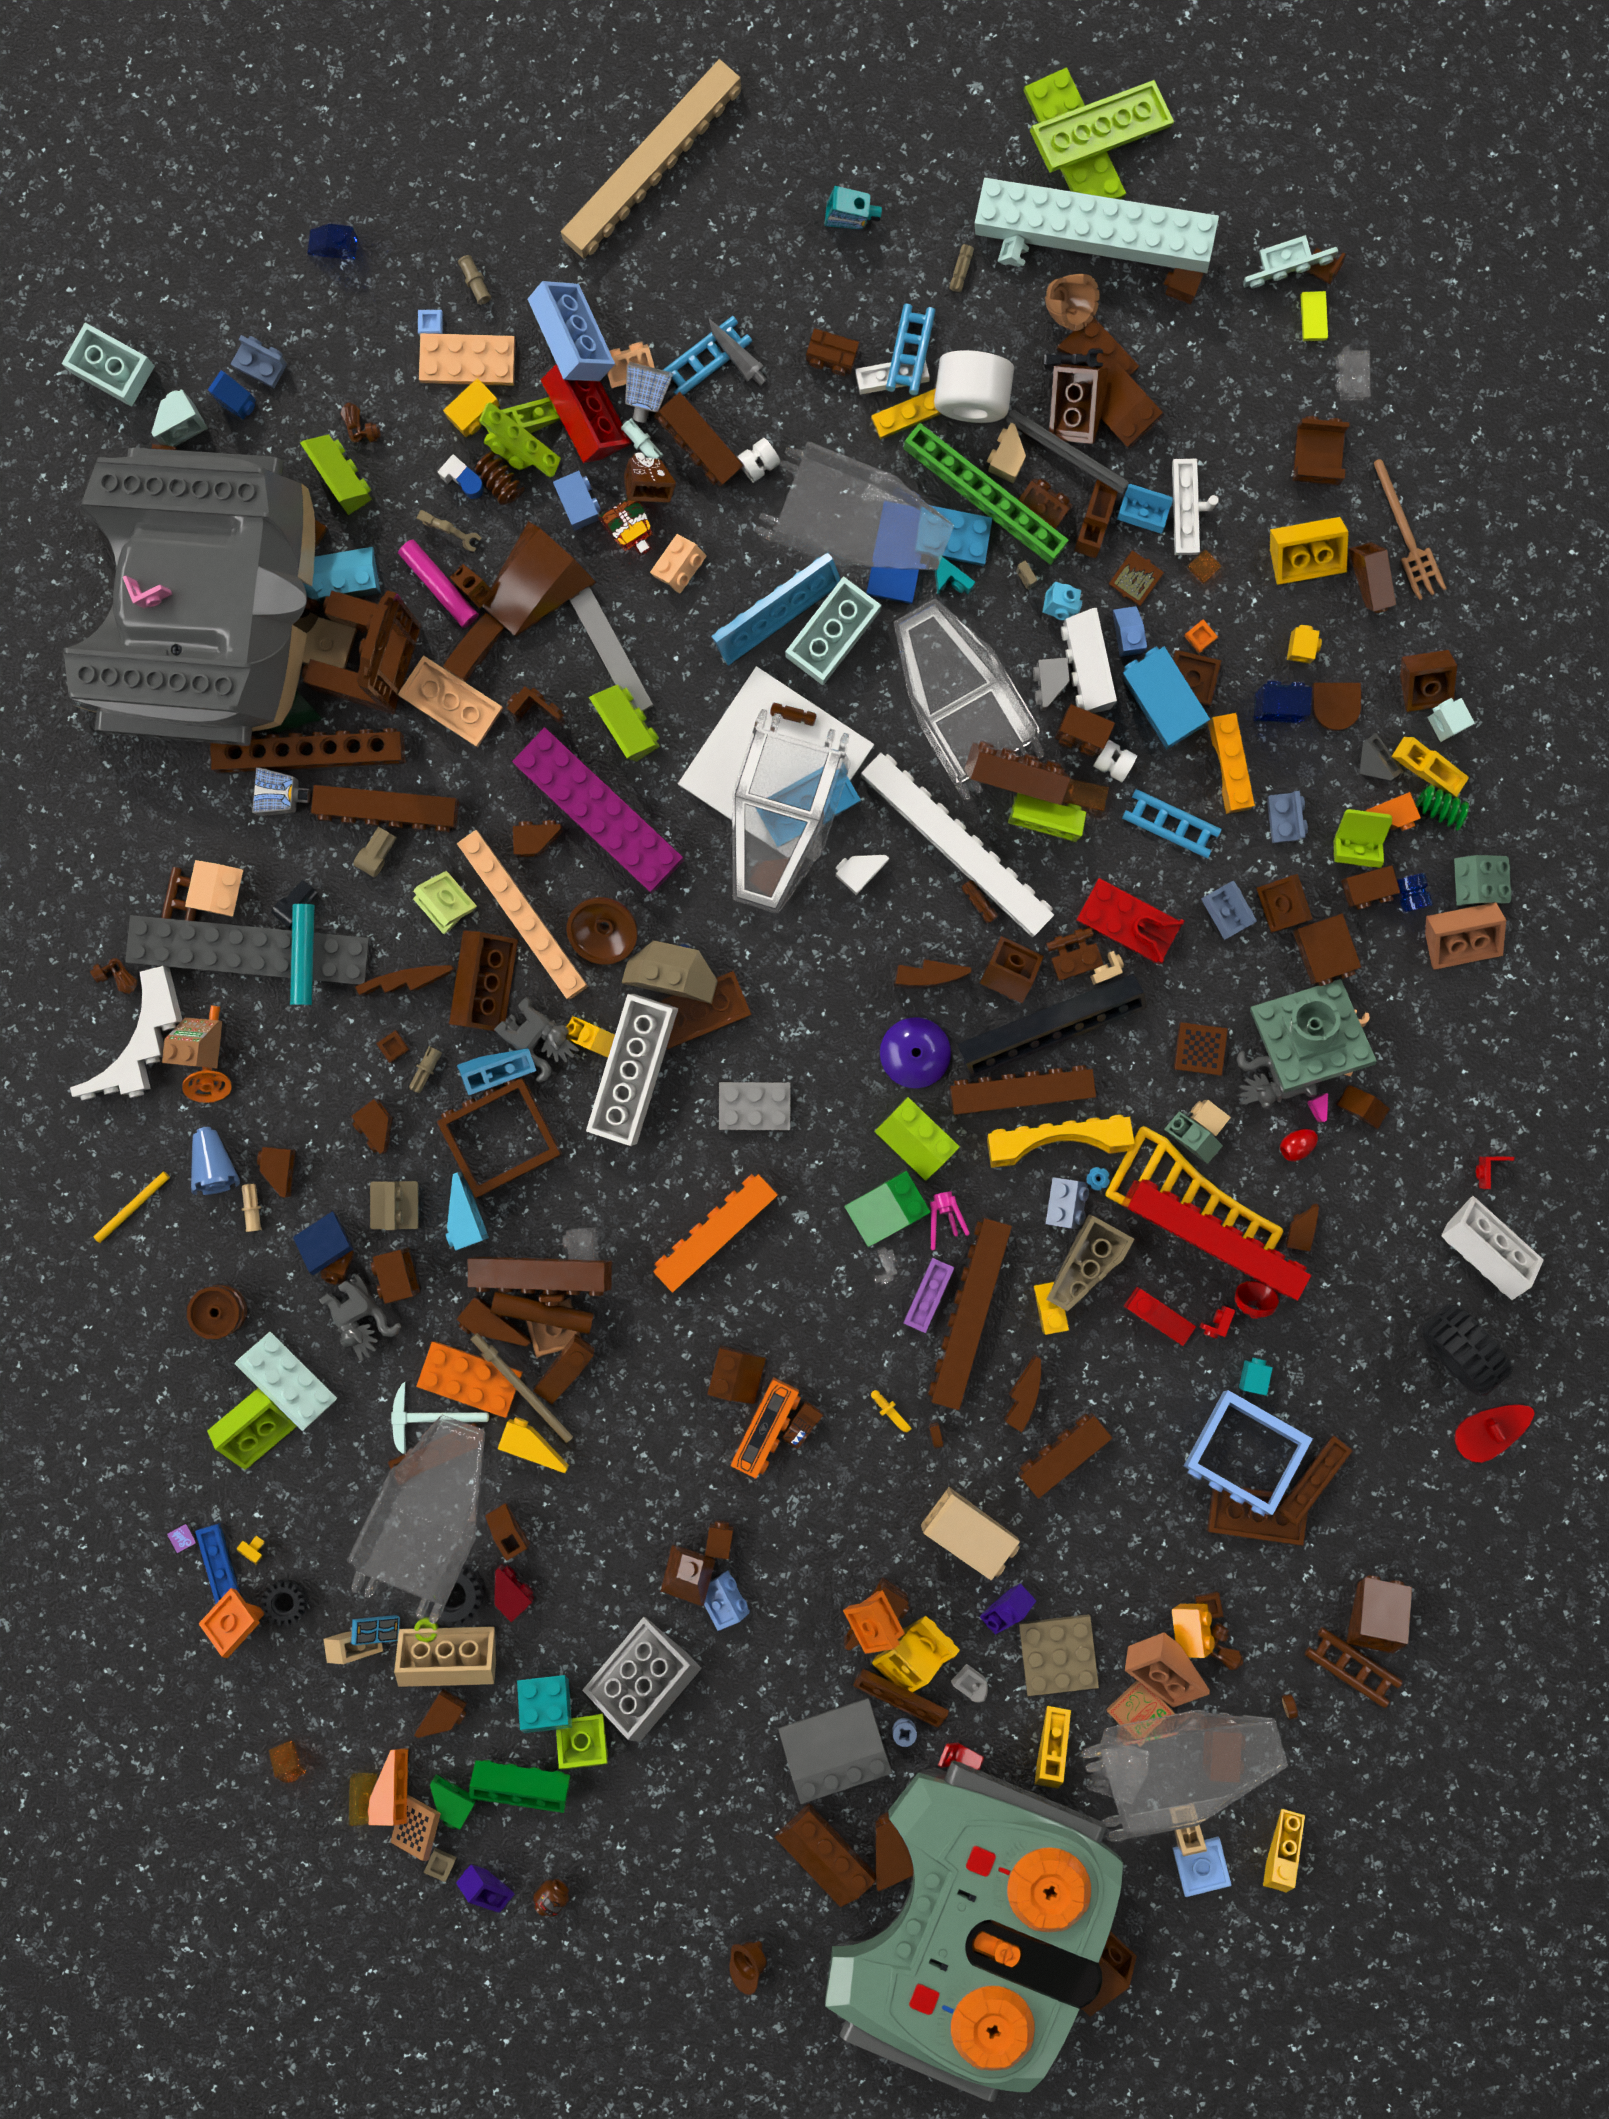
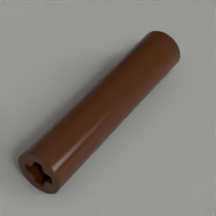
M495 1292L490 1312L585 1334L590 1332L594 1315L591 1312L559 1305L546 1306L545 1302Z

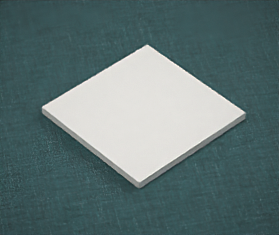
M756 666L678 785L735 822V793L755 731L768 734L749 793L769 798L824 767L828 752L841 755L839 762L851 781L874 744ZM775 702L782 704L783 707L787 705L802 709L806 713L807 711L814 712L817 715L815 724L810 726L802 721L798 723L783 719L782 716L779 718L771 716V706ZM745 804V829L786 857H790L800 836L777 847L756 807ZM821 824L817 826L813 836L815 835Z

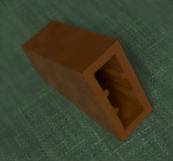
M1372 542L1348 548L1365 607L1375 613H1382L1389 610V607L1396 605L1387 549Z
M888 1812L879 1816V1820L875 1821V1876L878 1892L913 1876V1862L908 1847L897 1828L889 1820Z

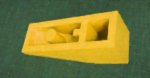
M515 1417L514 1420L510 1419L507 1422L498 1446L499 1450L566 1473L569 1467L567 1462L532 1426L528 1425V1421Z
M1051 1706L1046 1708L1037 1758L1036 1785L1058 1789L1064 1781L1071 1710Z

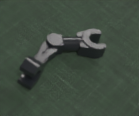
M1092 348L1088 351L1087 355L1045 354L1044 365L1082 364V362H1087L1091 368H1100L1103 366V363L1097 362L1098 353H1103V349Z

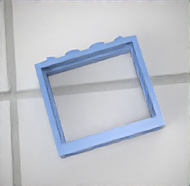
M1227 1390L1223 1391L1184 1467L1189 1469L1188 1473L1198 1480L1203 1477L1210 1481L1209 1486L1219 1492H1222L1224 1489L1231 1493L1230 1498L1240 1504L1244 1502L1250 1504L1253 1512L1263 1517L1265 1514L1273 1515L1313 1438ZM1228 1405L1298 1444L1268 1504L1198 1464Z

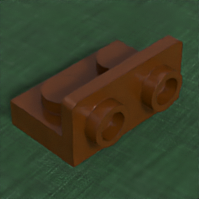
M1041 478L1039 480L1033 479L1019 498V501L1056 530L1073 505L1069 503L1070 499L1061 492L1056 494L1050 489L1051 485Z

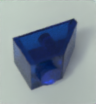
M326 224L310 230L307 253L308 255L355 260L358 237L352 226Z

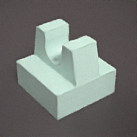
M1019 235L1004 239L998 262L1003 265L1023 266L1025 260L1020 258V254L1026 253L1029 250V247L1024 243L1025 239Z

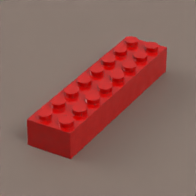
M1142 1179L1141 1181L1134 1180L1121 1206L1279 1293L1298 1301L1311 1277L1309 1273L1305 1272L1307 1267L1290 1259L1288 1262L1285 1261L1286 1256L1274 1249H1263L1265 1244L1248 1236L1246 1239L1243 1238V1232L1232 1226H1221L1222 1220L1206 1213L1204 1216L1201 1215V1209L1195 1205L1186 1202L1181 1204L1178 1202L1180 1197L1164 1190L1161 1193L1157 1190L1159 1186L1147 1179Z

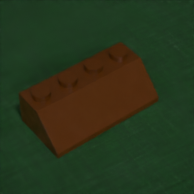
M463 930L449 1020L450 1025L495 1031L494 1029L502 1021H506L518 939Z
M810 1803L774 1836L840 1907L858 1899L876 1882L875 1872Z

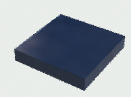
M333 1211L293 1237L311 1275H315L353 1250L337 1215Z

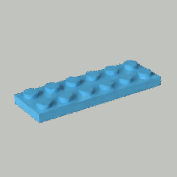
M828 552L822 557L815 559L807 568L797 572L789 581L776 587L771 594L764 599L758 600L754 606L746 612L740 613L732 622L719 628L711 636L727 665L740 658L836 587L841 578L833 558Z

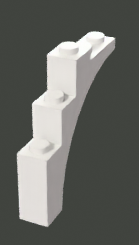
M161 966L140 972L142 1008L137 1028L130 1043L119 1058L104 1072L87 1082L71 1087L72 1097H81V1100L95 1098V1093L104 1091V1095L119 1092L120 1089L121 1094L134 1098L144 1095V1090L151 1089L144 1061L146 1065L160 1062L164 1049L160 1028H162V1031L172 1030L176 1028V1024L182 1021L169 967Z

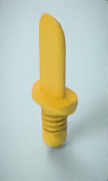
M872 1391L871 1397L875 1399V1402L882 1409L879 1413L882 1416L887 1414L900 1430L909 1432L912 1428L893 1408L896 1404L893 1401L887 1402L880 1395L879 1391Z

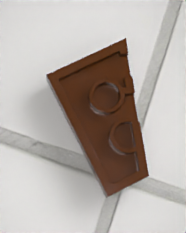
M1094 317L1086 327L1073 331L1056 348V350L1062 353L1087 355L1088 351L1092 348L1103 349V353H1098L1097 362L1103 363L1102 367L1109 368L1108 371L1117 362L1130 376L1139 368V365Z

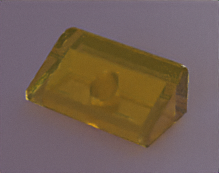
M353 1773L350 1777L349 1826L369 1824V1799L377 1783V1774Z

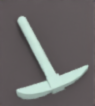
M404 1382L396 1394L393 1412H391L394 1442L397 1449L405 1454V1424L488 1422L489 1414L487 1412L407 1413L405 1411Z

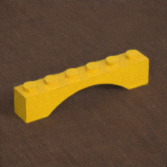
M1114 1115L1106 1120L1090 1118L1086 1122L1081 1123L1066 1121L1062 1125L1056 1126L1047 1123L1040 1125L1039 1128L1029 1129L1028 1126L1016 1128L1015 1131L1007 1132L1005 1129H997L988 1134L987 1138L991 1168L1015 1165L1033 1149L1058 1141L1087 1143L1109 1154L1132 1151L1135 1144L1130 1117H1123V1115Z

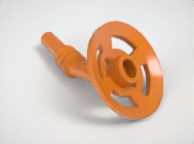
M211 1005L209 1020H219L220 1006ZM202 1067V1071L189 1075L183 1081L182 1090L193 1101L203 1103L215 1102L225 1098L230 1093L231 1081L226 1075L212 1071V1068ZM193 1079L192 1085L189 1087V1082ZM221 1081L225 1082V1086L219 1090L222 1085ZM199 1089L203 1092H211V1094L196 1093V1091Z

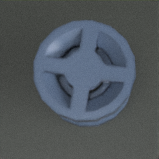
M907 1718L898 1719L894 1723L892 1733L895 1742L902 1747L912 1745L917 1738L915 1724Z

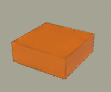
M1204 619L1184 635L1198 653L1202 652L1218 638Z

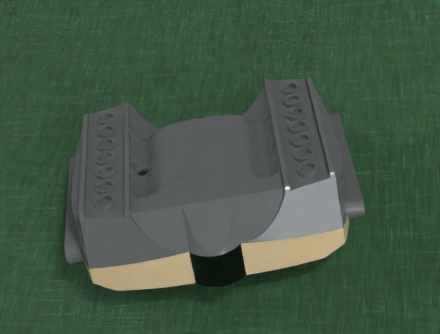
M128 448L127 457L97 458L80 505V515L94 523L105 534L112 546L117 566L114 580L113 605L105 621L96 632L74 646L63 648L69 699L72 705L96 712L94 731L113 735L250 746L252 731L269 729L282 724L292 707L302 667L306 635L314 627L320 614V600L317 592L312 587L315 558V516L313 504L307 487L282 476L284 463L282 459L271 456L147 448ZM128 576L136 580L142 593L162 585L170 589L172 595L162 599L161 603L157 606L142 608L132 602L123 577Z

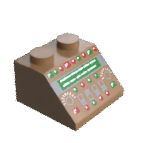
M184 1018L164 1040L162 1063L217 1068L222 1021Z

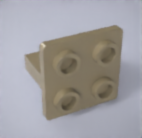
M377 1181L370 1183L371 1229L397 1230L417 1229L419 1227V1183L417 1181Z

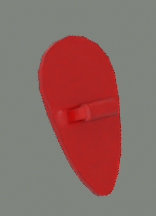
M1504 1405L1467 1417L1459 1424L1455 1431L1457 1450L1463 1457L1472 1462L1482 1463L1493 1459L1512 1445L1526 1431L1534 1417V1410L1525 1405Z

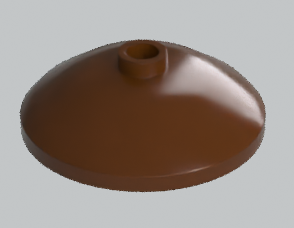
M594 897L582 901L573 909L567 921V936L571 946L580 956L593 963L613 964L619 962L632 952L637 941L638 929L633 915L624 905L610 898ZM602 922H607L609 926H603Z

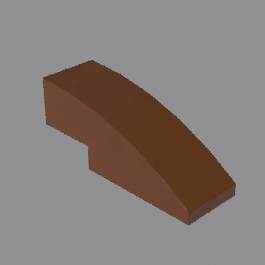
M1098 479L1095 483L1074 548V552L1093 558L1097 557L1118 493Z
M485 613L443 665L445 670L466 683L476 666L480 665L505 627L497 619Z
M1035 1354L1009 1393L1016 1401L1004 1418L1006 1423L1021 1433L1030 1419L1039 1392L1041 1359Z

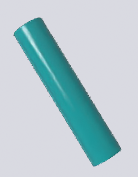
M293 904L290 1005H312L315 905Z

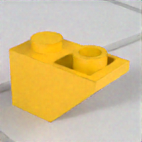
M572 1016L567 1025L569 1032L566 1039L605 1057H609L615 1034Z

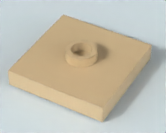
M310 615L305 632L307 635L302 663L309 664L310 659L345 669L357 629Z

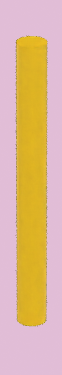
M163 1171L93 1236L94 1239L101 1243L170 1179L169 1175Z

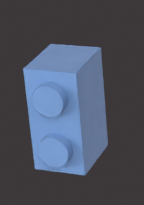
M577 471L553 482L574 531L600 520L597 512H600L601 508L596 497L593 499L590 497L588 491L592 490L587 476L582 478L580 472Z

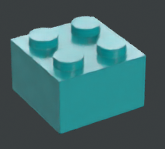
M565 1675L517 1680L520 1730L523 1733L572 1728L569 1679Z

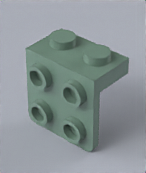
M1473 855L1454 859L1457 906L1495 902L1505 904L1511 902L1510 865L1507 856Z

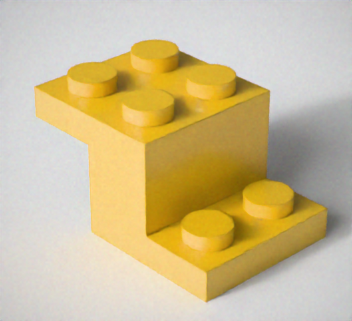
M927 1616L904 1628L905 1634L897 1639L900 1645L892 1650H886L878 1654L871 1662L890 1682L910 1692H914L927 1685L941 1665L954 1658L960 1651L954 1642Z

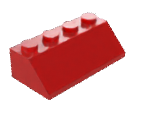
M557 364L541 379L583 463L601 460L632 443L626 433L621 430L623 424L600 381L564 380Z

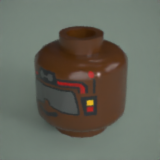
M547 1879L533 1895L535 1910L541 1916L555 1917L569 1901L567 1886L559 1879Z

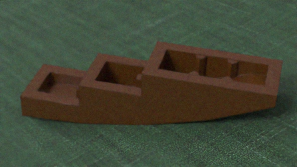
M452 965L404 969L376 977L355 986L361 996H365L381 987L385 993L390 994L408 985L410 991L416 992L455 972L456 969Z

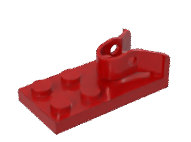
M1100 878L1095 883L1076 919L1081 924L1158 965L1163 963L1164 957L1179 928L1185 922L1183 919L1177 920Z

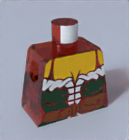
M626 499L598 517L601 526L624 551L634 546L638 554L642 556L652 549L646 538L653 533L640 501H628Z

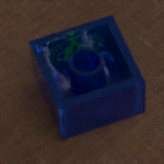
M1267 681V684L1262 685L1255 692L1253 721L1302 723L1311 715L1312 687H1307L1302 682L1281 685L1280 681Z

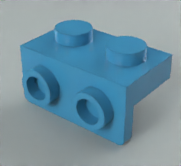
M1128 484L1117 520L1162 534L1173 497Z

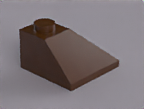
M672 1545L660 1592L704 1606L715 1559Z

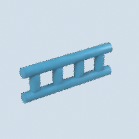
M910 304L903 305L886 384L887 391H895L896 384L910 386L909 393L911 395H918L936 311L934 308L928 307L924 315L911 313L912 305ZM909 322L923 324L921 335L907 333ZM905 343L919 345L917 356L903 354ZM900 364L914 365L912 377L898 375Z
M732 316L719 327L742 348H745L753 341L748 334L740 338L733 329L738 322ZM712 332L663 369L673 373L672 380L678 386L673 391L674 395L681 392L684 396L730 360L726 352L722 353L715 344L716 339ZM707 348L715 359L704 367L696 356ZM689 362L697 373L685 381L678 370Z
M1135 789L1132 798L1137 799L1138 802L1132 813L1125 810L1122 819L1205 858L1209 857L1211 850L1205 846L1210 835L1219 836L1221 828ZM1146 805L1159 810L1154 823L1141 817ZM1168 814L1181 820L1175 833L1162 827ZM1189 824L1202 830L1197 843L1184 837Z

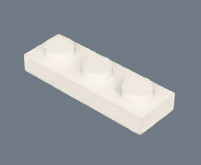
M926 360L920 383L929 382ZM891 362L855 369L860 395L886 390ZM900 364L898 375L912 377L914 365ZM896 384L895 388L903 387L905 385Z

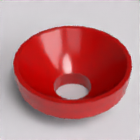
M1243 1282L1237 1287L1235 1292L1237 1306L1244 1314L1249 1315L1251 1318L1267 1317L1275 1312L1279 1304L1276 1292L1260 1282ZM1248 1305H1254V1306L1258 1307L1259 1310L1253 1309V1308L1249 1307Z

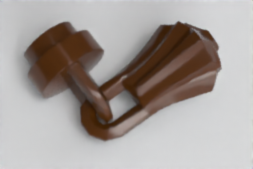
M346 403L342 407L340 415L347 426L349 438L352 442H359L365 437H368L370 442H375L377 438H381V432L377 423H366L365 430L361 431L360 409L356 405ZM356 428L357 433L353 435L352 429Z
M117 958L111 959L108 965L104 967L97 963L90 970L92 977L97 983L108 980L107 973L111 971L116 980L118 991L124 994H131L137 987V979L125 969L122 962ZM117 964L121 969L118 972L115 970Z
M1216 1623L1210 1630L1211 1635L1214 1637V1649L1217 1648L1220 1651L1218 1654L1212 1652L1209 1655L1220 1660L1229 1670H1237L1243 1664V1656H1241L1238 1650L1228 1649L1218 1644L1219 1640L1227 1641L1229 1630L1223 1625Z

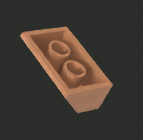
M1496 902L1426 916L1425 935L1433 969L1503 956L1506 919Z

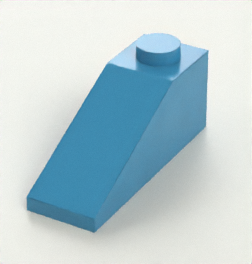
M528 1048L482 1056L457 1065L468 1095L536 1071Z

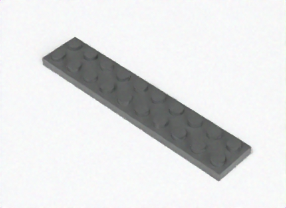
M130 915L125 963L291 978L292 931ZM314 933L313 981L355 985L366 982L370 938Z

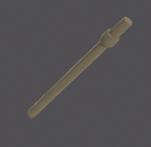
M478 1333L474 1334L470 1340L479 1348L487 1362L491 1361L566 1443L573 1438L569 1431L497 1355L498 1351L492 1345L489 1346Z

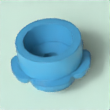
M1092 1168L1086 1178L1088 1185H1091V1188L1097 1191L1106 1188L1110 1183L1108 1179L1109 1173L1104 1168Z

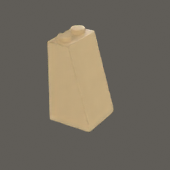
M950 1487L947 1488L921 1524L922 1531L926 1536L990 1580L994 1576L999 1577L1006 1567L1004 1565L1008 1557L1013 1558L1020 1548L1018 1546L1020 1541L1015 1535Z

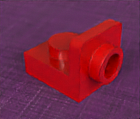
M1222 1305L1221 1310L1217 1309L1214 1315L1213 1322L1216 1323L1215 1327L1204 1323L1200 1324V1327L1205 1329L1204 1334L1216 1339L1219 1335L1226 1337L1235 1310Z

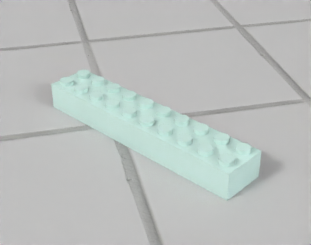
M984 178L975 219V235L1003 240L1019 235L1025 239L1024 243L1208 273L1219 216Z

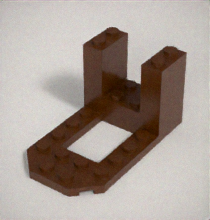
M331 590L330 596L325 598L323 610H325L328 618L332 622L367 633L366 639H362L359 653H361L360 668L358 673L310 659L309 664L304 666L302 672L303 682L313 691L394 715L400 698L398 693L404 685L422 625L395 592L387 590L379 604H375Z

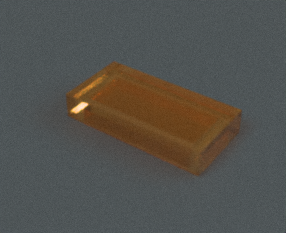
M1070 779L1062 803L1075 804L1103 812L1109 787Z

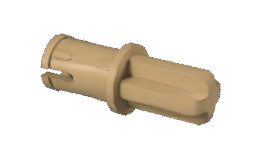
M245 1184L242 1186L244 1203L242 1211L245 1214L246 1232L262 1230L259 1216L261 1206H258L256 1185Z

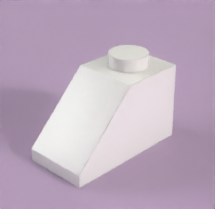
M886 855L852 856L849 860L844 858L836 867L838 870L836 877L857 895L888 862L889 858Z

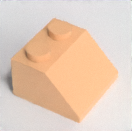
M195 860L185 907L233 917L243 870Z

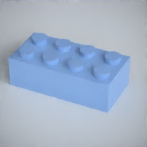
M542 281L530 295L528 301L563 379L600 381L615 365V362L580 285Z

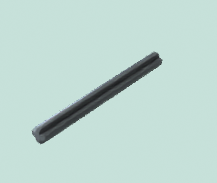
M1011 410L1007 415L1006 422L1015 424L1017 429L1118 493L1122 494L1127 489L1129 484L1127 480L1016 410Z

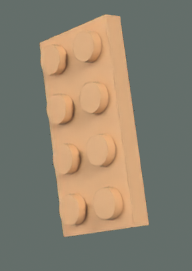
M420 333L419 381L420 383L472 384L478 378L484 385L514 386L515 336Z
M424 655L398 693L399 697L477 748L504 709Z

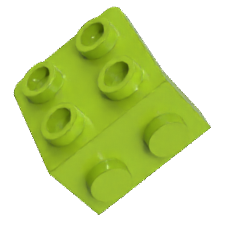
M1352 809L1346 810L1333 841L1334 862L1382 868L1384 863L1383 843L1392 824V816Z

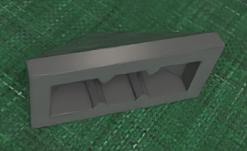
M1377 733L1363 742L1359 774L1391 781L1402 773L1403 769L1391 757L1392 754Z

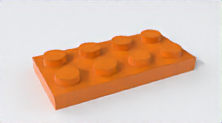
M436 1341L431 1343L416 1386L504 1418L508 1416L517 1390L491 1361L487 1362L482 1357ZM510 1368L521 1379L523 1372Z

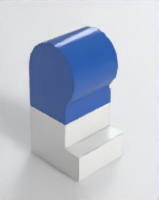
M452 455L438 471L439 476L447 484L453 479L460 485L466 496L470 499H477L484 493V485L479 476L455 455Z

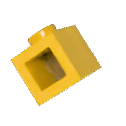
M1308 625L1296 627L1291 632L1287 660L1310 664L1321 648L1322 639H1319L1320 631L1313 630V627Z

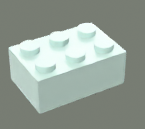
M84 323L62 362V365L70 373L131 407L155 367L145 355L87 323Z

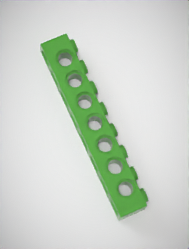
M921 423L916 426L905 440L904 450L991 517L1047 563L1052 565L1068 543L1066 537Z

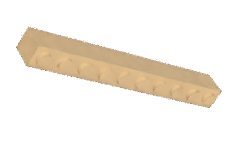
M719 59L561 230L563 241L583 259L588 254L592 255L597 250L598 243L604 237L607 238L612 234L617 222L624 220L629 215L630 208L635 203H640L644 199L646 191L651 185L655 186L662 178V173L667 168L671 169L676 164L678 156L683 151L686 152L691 148L698 134L702 135L708 129L709 122L714 117L717 118L723 113L725 105L730 99L733 101L737 98L741 91L740 77Z

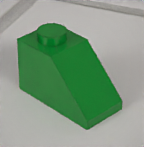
M436 1774L430 1784L436 1809L441 1813L440 1819L443 1820L447 1827L460 1830L476 1799H470L469 1792Z

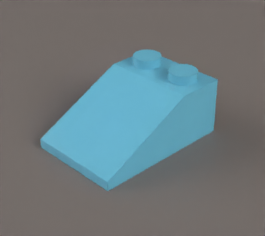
M457 1172L452 1177L447 1223L449 1233H446L450 1247L454 1246L455 1250L489 1238L473 1193L462 1172Z

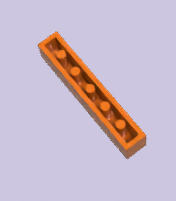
M751 1174L742 1182L744 1188L738 1193L735 1190L724 1199L727 1203L721 1209L716 1206L707 1215L709 1220L704 1225L699 1222L689 1231L692 1236L688 1240L684 1241L681 1239L672 1247L675 1252L668 1258L664 1254L654 1264L657 1268L653 1272L672 1293L778 1195L760 1174L756 1177Z

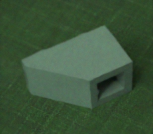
M1180 1111L1164 1129L1191 1153L1207 1164L1223 1146L1212 1133Z

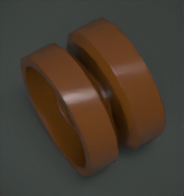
M214 1285L199 1290L191 1298L187 1306V1320L191 1329L197 1335L206 1339H219L235 1333L243 1325L247 1316V1305L244 1297L237 1289L228 1285Z

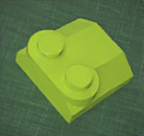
M603 1714L571 1718L572 1728L556 1730L559 1769L608 1764Z

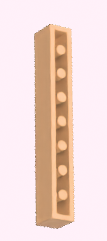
M475 830L459 841L457 845L566 999H572L589 987L482 835Z

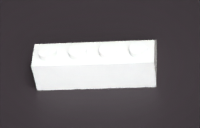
M1092 608L1066 618L1061 627V635L1063 641L1067 640L1068 649L1066 650L1068 664L1072 663L1073 667L1071 681L1073 687L1077 686L1078 690L1076 705L1088 712L1096 713L1110 710L1117 699L1097 608Z
M1474 1196L1452 1217L1441 1235L1449 1245L1453 1246L1463 1255L1465 1260L1474 1265L1484 1277L1488 1278L1511 1300L1532 1287L1543 1262V1259Z

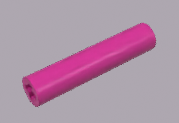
M414 539L409 540L399 549L398 554L462 628L468 627L478 618L479 614Z

